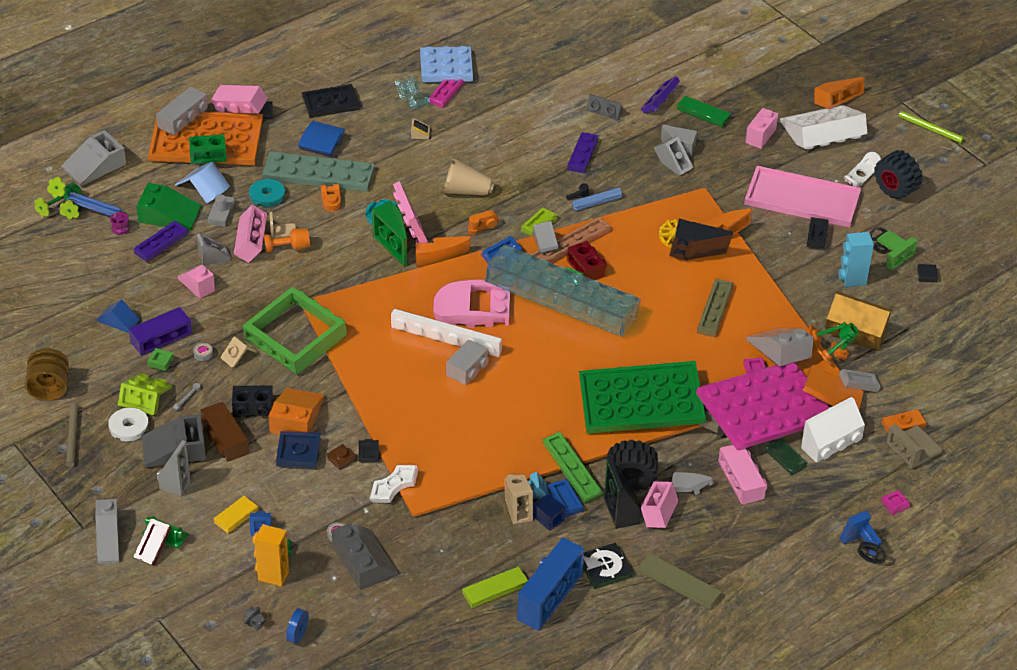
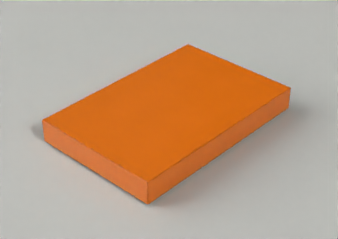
M813 364L808 371L803 387L804 392L831 406H835L852 397L856 402L858 410L864 391L859 389L846 388L841 379Z

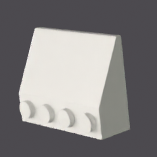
M844 105L836 106L832 109L826 108L780 118V122L796 145L803 147V149H813L815 145L827 146L833 141L844 142L847 138L858 139L861 138V135L867 134L866 114Z

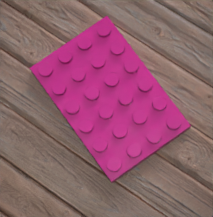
M795 362L783 366L775 365L698 387L696 391L698 397L737 450L803 431L806 420L829 409L825 402L803 391L807 377Z

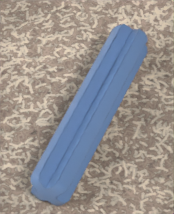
M615 188L572 201V208L574 211L620 199L622 191L620 188Z

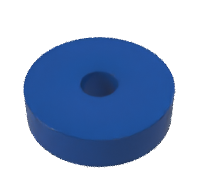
M300 608L294 611L287 628V641L295 644L301 641L308 624V611Z

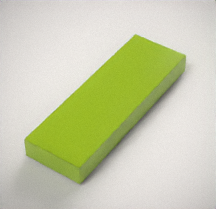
M518 566L462 589V594L471 608H474L523 588L528 580Z

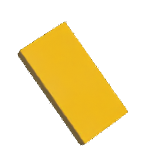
M243 496L214 518V523L229 534L250 518V513H256L258 506Z

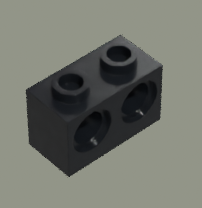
M273 385L233 386V417L269 416L274 400Z

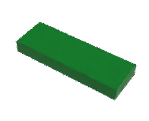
M684 96L677 104V110L723 127L731 116L729 112L688 96Z

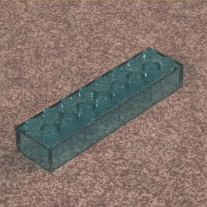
M503 245L487 266L485 282L620 336L625 334L638 314L640 298L510 246Z

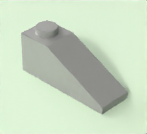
M184 440L181 441L163 469H160L157 474L159 490L181 497L191 483L187 446Z
M117 499L96 500L98 564L119 563V511Z

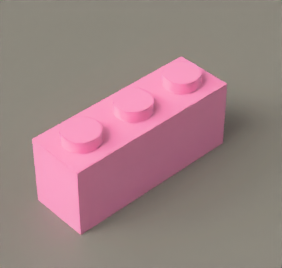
M220 85L211 102L216 110L221 113L250 114L259 113L268 97L260 86Z
M251 205L239 218L234 255L248 263L262 251L267 213L254 205Z
M734 445L720 448L718 462L741 504L763 500L767 490V482L759 474V468L757 464L753 463L750 451L746 450V448L737 450Z

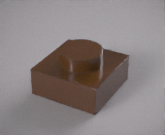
M344 444L327 453V459L339 470L356 461L355 454Z

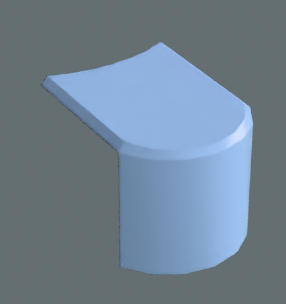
M209 162L194 169L183 179L175 183L176 186L190 180L206 203L230 187L214 162Z

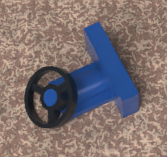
M866 510L850 517L840 536L842 543L847 544L862 537L865 542L859 545L858 554L870 563H883L886 560L887 554L880 547L882 542L869 524L871 516ZM861 549L865 550L867 554L872 556L873 558H870L867 555H865ZM879 552L883 555V559H877Z

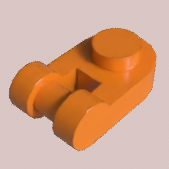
M333 184V186L320 185L324 209L329 212L339 210L341 208L339 184Z
M493 210L471 215L468 222V234L474 236L479 231L495 227L499 217Z

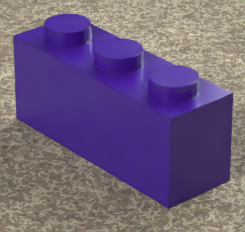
M181 307L129 328L130 342L141 356L154 351L155 348L159 349L192 334L191 320Z

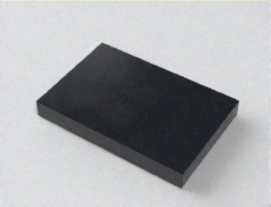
M352 84L302 92V99L309 118L360 110V104Z

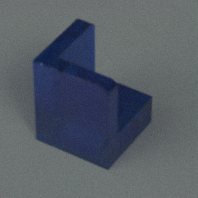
M547 494L533 504V517L551 531L565 521L566 507L550 494Z

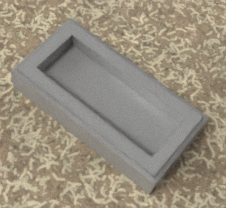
M842 369L839 373L846 388L878 392L881 388L875 374Z

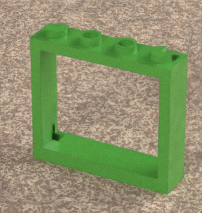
M293 286L242 325L245 339L296 375L347 335L346 322L341 317L335 316L328 308L322 307L315 299H310L303 291H299ZM295 303L330 327L296 355L261 331Z

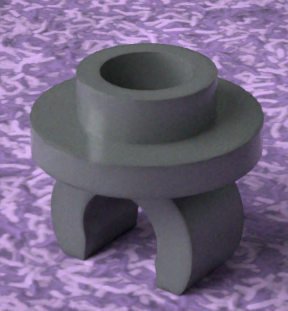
M250 607L243 614L245 617L243 620L244 624L250 622L256 630L263 626L262 622L265 621V618L259 613L261 609L259 607Z

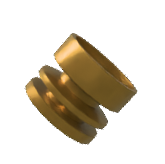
M47 348L36 350L30 354L27 360L25 390L30 396L42 401H52L59 399L65 394L69 370V360L66 355L58 350Z

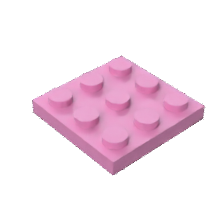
M400 181L393 184L396 190L393 192L397 203L401 202L398 204L402 215L406 214L403 216L407 227L411 226L409 230L413 238H418L415 240L416 243H429L420 220Z

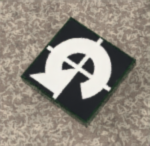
M616 542L584 552L583 570L594 589L633 577V571Z

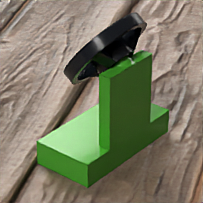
M876 227L869 233L872 241H876L885 248V250H881L874 244L873 249L882 253L889 249L891 250L888 253L886 267L891 271L916 253L918 240L913 237L906 241L882 227ZM875 230L882 231L881 234L872 238L873 232Z

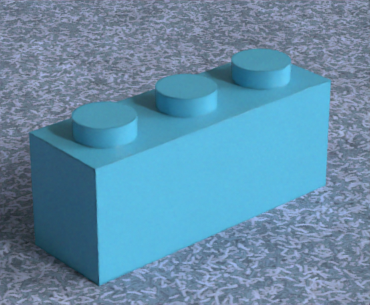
M869 232L847 234L846 242H843L844 254L841 256L842 266L838 271V275L845 287L867 285L874 246Z

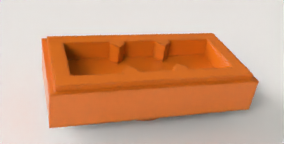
M918 409L884 417L881 422L887 433L889 432V427L894 424L904 431L916 425L920 428L926 427V421Z

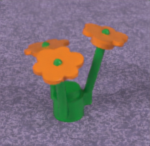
M844 321L838 326L819 331L813 325H809L808 333L814 337L813 344L816 347L819 346L822 335L841 329V332H839L841 341L838 343L832 342V347L829 351L826 349L822 350L820 347L817 348L823 359L830 365L833 364L831 360L833 358L832 353H834L837 359L842 358L846 360L849 356L846 347L859 336V330L853 323L847 325Z

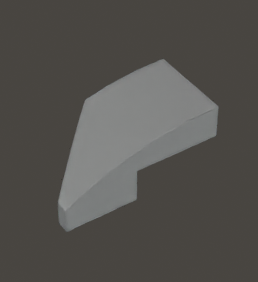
M674 472L671 481L676 492L693 491L695 495H698L700 493L699 490L705 485L711 486L714 483L712 477L686 472Z

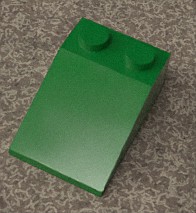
M147 183L136 206L138 223L166 227L173 221H176L189 231L192 230L202 207L200 203L166 185Z
M388 201L372 209L373 237L399 263L406 267L407 237L402 213L398 206Z

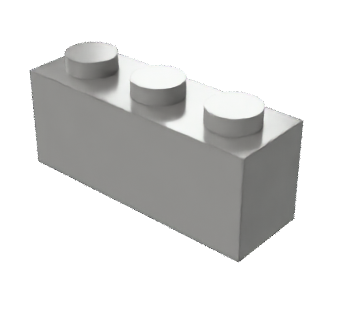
M190 86L156 114L158 128L173 135L178 133L208 108L207 94Z

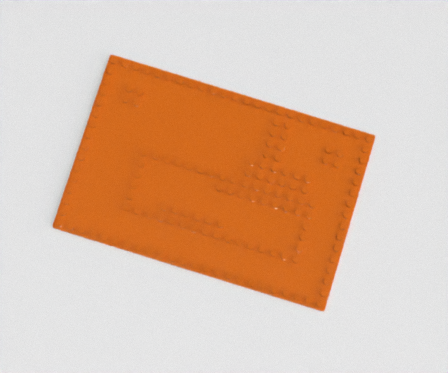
M705 188L600 217L611 226V232L590 242V245L595 247L599 256L604 258L606 262L605 277L586 284L582 280L578 291L559 284L566 266L572 268L567 262L566 255L510 286L509 326H505V323L494 322L493 327H485V324L475 325L474 328H466V324L458 323L456 325L458 327L502 339V352L500 356L488 355L489 362L487 366L482 368L473 380L471 379L466 385L446 376V362L461 348L460 346L392 328L391 313L394 309L437 320L433 314L434 298L442 287L457 281L485 280L486 277L496 272L481 256L483 250L310 298L315 299L319 305L328 308L332 314L341 317L346 322L347 335L326 351V354L370 438L379 440V455L389 474L391 475L397 465H417L419 469L415 486L399 491L408 510L414 517L505 489L504 479L510 474L525 475L527 481H529L530 475L538 472L543 477L561 471L542 443L544 438L559 431L584 464L607 457L609 449L614 447V444L621 443L623 440H640L642 443H651L702 427L698 424L586 434L579 371L696 360L700 387L746 374L743 365L744 359L763 357L766 368L777 365L746 340L747 336L777 328L803 329L808 333L809 328L739 233L732 237L726 254L691 260L676 259L669 256L671 248L665 246L659 239V229L666 220L672 221L676 219L678 221L679 219H684L702 224L713 217L724 214ZM594 219L555 229L556 240ZM533 236L516 240L524 254L529 255L539 250ZM715 278L734 282L716 337L698 334L697 327ZM484 290L471 292L470 311L490 312L491 294ZM303 309L317 337L330 328ZM820 343L817 347L813 344L811 358L795 362L806 377L813 364L841 379L839 375L840 370L832 361L833 364L830 365L818 352V347L824 350Z

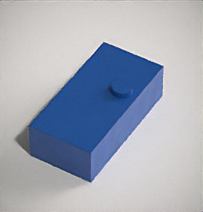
M562 537L550 554L541 560L539 568L518 593V621L540 631L582 576L584 547Z

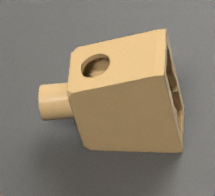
M508 475L504 479L505 501L512 523L518 524L533 521V491L525 475ZM517 500L521 501V503H522V505H521L520 507H517V506H519Z

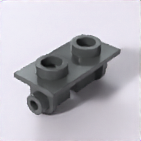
M589 94L586 110L618 120L619 113L623 112V107L621 103Z

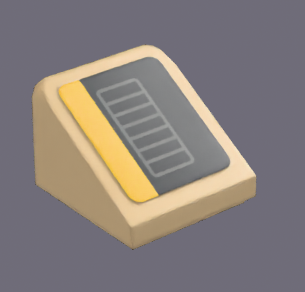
M412 118L411 139L429 140L430 126Z

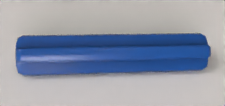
M70 192L67 200H71L73 204L108 216L121 212L119 207L75 192Z

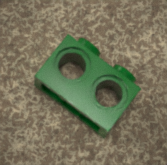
M225 134L189 137L191 164L227 162Z

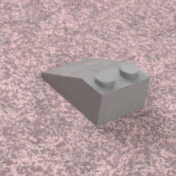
M777 328L746 337L749 343L779 366L808 359L812 356L814 337L803 329Z

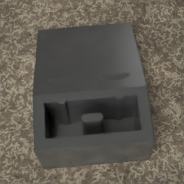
M200 414L180 416L141 436L145 467L165 465L182 440L186 441L188 462L206 460Z

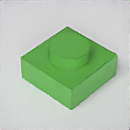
M155 348L147 361L148 367L166 371L174 359V354Z

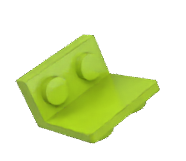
M137 374L121 383L118 406L136 408L147 414L155 415L157 414L160 395L172 389L173 384L167 383L165 379L149 378V375Z

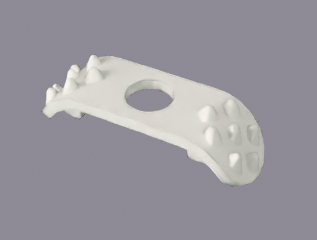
M876 152L867 153L861 162L848 175L843 177L845 182H848L849 185L853 184L855 187H861L875 173L874 167L881 160L880 155ZM862 171L866 176L860 177L856 172Z

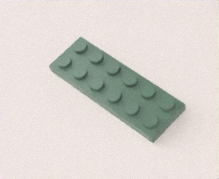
M270 151L262 173V179H274L279 182L312 186H333V184H339V189L368 192L375 167L374 163Z

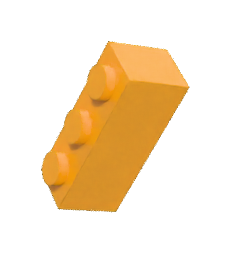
M262 524L259 532H255L253 537V544H255L254 558H256L255 571H257L258 581L282 587L289 573L287 532L283 529Z

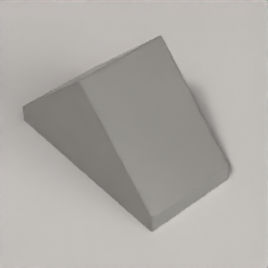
M551 221L533 225L532 234L540 253L558 249Z
M201 233L197 234L198 253L204 266L231 259L226 245Z

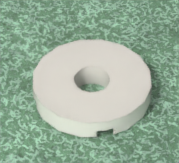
M123 408L116 411L109 419L111 435L114 438H120L121 441L126 442L140 439L146 430L148 431L149 429L148 417L140 409ZM127 423L133 424L132 426H124Z

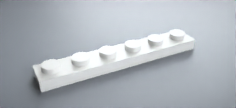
M394 309L391 313L392 328L460 347L470 339L488 348V355L499 357L502 352L501 338Z

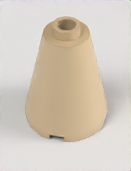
M452 158L443 193L487 196L488 192L492 193L494 182H491L492 178Z

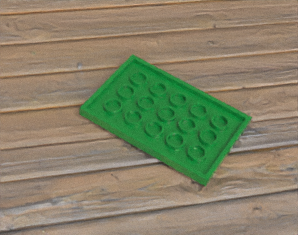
M696 360L579 371L586 434L706 423L703 402L696 394L697 388L700 387Z

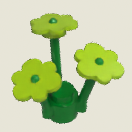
M55 177L49 180V186L47 187V191L55 199L49 202L44 201L42 197L35 199L34 203L36 205L34 208L42 217L49 216L48 209L50 205L64 198L67 200L70 192L82 195V190L74 182L65 184L60 177ZM71 200L60 204V214L62 216H66L68 219L79 216V207L73 204Z

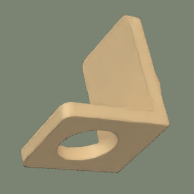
M270 212L272 239L290 237V232L295 228V224L273 225V214Z
M234 336L221 355V359L234 368L246 350L255 353L258 350L247 341Z

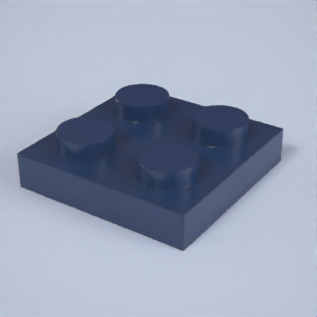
M280 431L276 466L317 468L321 433Z

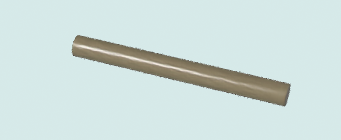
M77 403L70 405L67 467H73L75 462L78 419Z

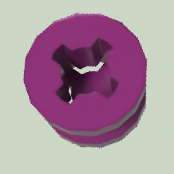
M117 212L111 215L112 232L116 235L128 233L130 230L128 215L124 212Z

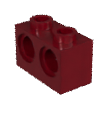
M588 241L568 247L567 262L574 270L585 274L583 278L585 284L605 277L606 262Z

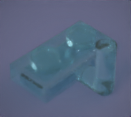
M414 77L395 82L400 98L407 97L411 109L430 103L428 97L415 101L413 95L419 93V87Z

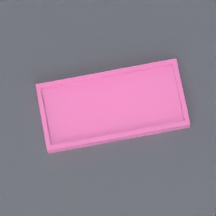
M756 166L744 205L811 219V217L828 219L831 224L850 228L861 188Z

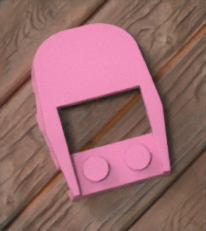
M465 280L449 283L442 287L434 298V317L440 322L455 326L458 323L466 324V328H474L475 325L485 324V327H493L494 322L505 323V326H509L510 286L485 280ZM476 290H484L491 294L490 312L470 311V293L476 292Z

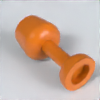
M294 228L290 232V237L272 239L270 235H264L266 253H270L273 250V246L291 244L294 250L311 247L308 228Z

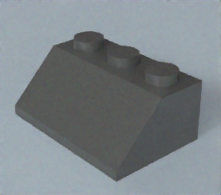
M349 523L331 531L332 547L360 590L398 575V571L370 529Z

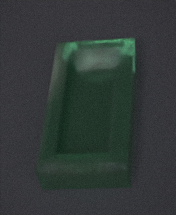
M782 438L766 446V452L791 476L807 467V462Z

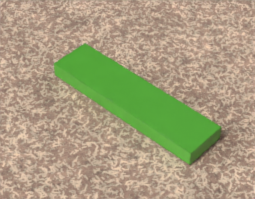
M560 431L543 439V445L584 504L602 496V490Z

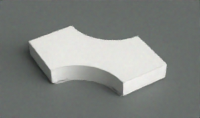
M397 465L390 476L374 481L370 496L371 502L391 503L393 497L400 490L415 486L419 470L417 465Z

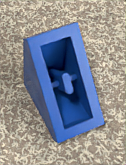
M121 299L108 306L97 318V321L129 333V328L138 325L140 319Z

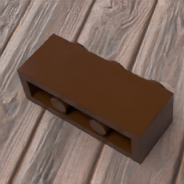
M223 401L201 409L202 429L207 430L208 437L212 443L216 444V449L220 456L223 455L225 460L229 462L249 454L248 439Z

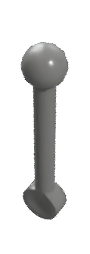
M199 383L193 384V389L179 403L174 404L173 409L179 411L181 405L195 391L201 389V385Z

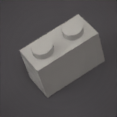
M468 339L446 362V376L466 385L471 379L473 380L482 368L487 366L489 362L488 348Z

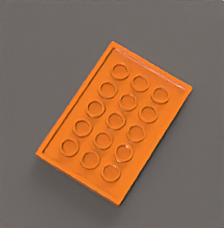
M202 112L175 135L158 128L156 118L148 160L191 163L189 137L225 134L227 162H214V164L255 165L263 114Z

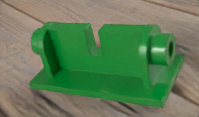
M148 516L145 520V524L147 526L151 518L161 523H164L163 521L156 519V517L154 516ZM167 523L166 525L172 528L165 544L178 549L189 533L183 531L181 527H175Z

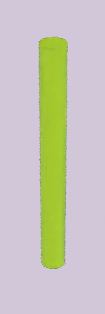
M901 111L899 113V118L956 142H963V136Z

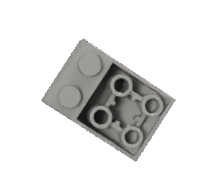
M103 130L89 137L61 165V168L82 186L126 165L125 150L107 131Z

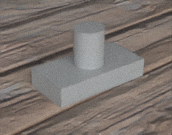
M222 194L215 196V202L208 216V224L226 227L235 205V198Z

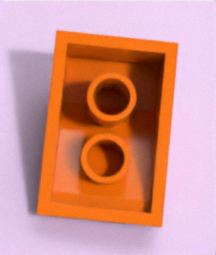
M286 388L274 402L270 411V433L280 434V431L311 432L324 400V394Z

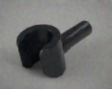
M581 184L579 191L565 196L566 200L577 196L583 198L589 196L588 184Z

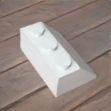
M850 397L805 421L801 448L816 463L829 458L832 454L842 451L847 446L857 443L862 439L865 424L854 398Z

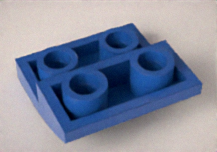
M312 120L304 131L298 147L332 157L336 145H339L345 129Z

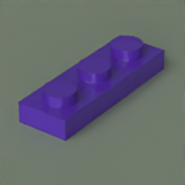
M675 76L666 80L640 108L644 114L650 111L653 113L660 108V103L666 101L668 95L677 89L676 86L680 82L678 77Z
M581 132L569 160L567 170L585 174L597 145L598 135Z
M173 221L136 246L134 254L148 262L188 235V231L181 224Z

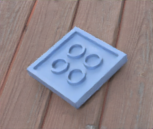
M428 46L420 48L422 82H443L444 80L449 82L450 79H454L455 82H458L459 79L473 81L471 47Z

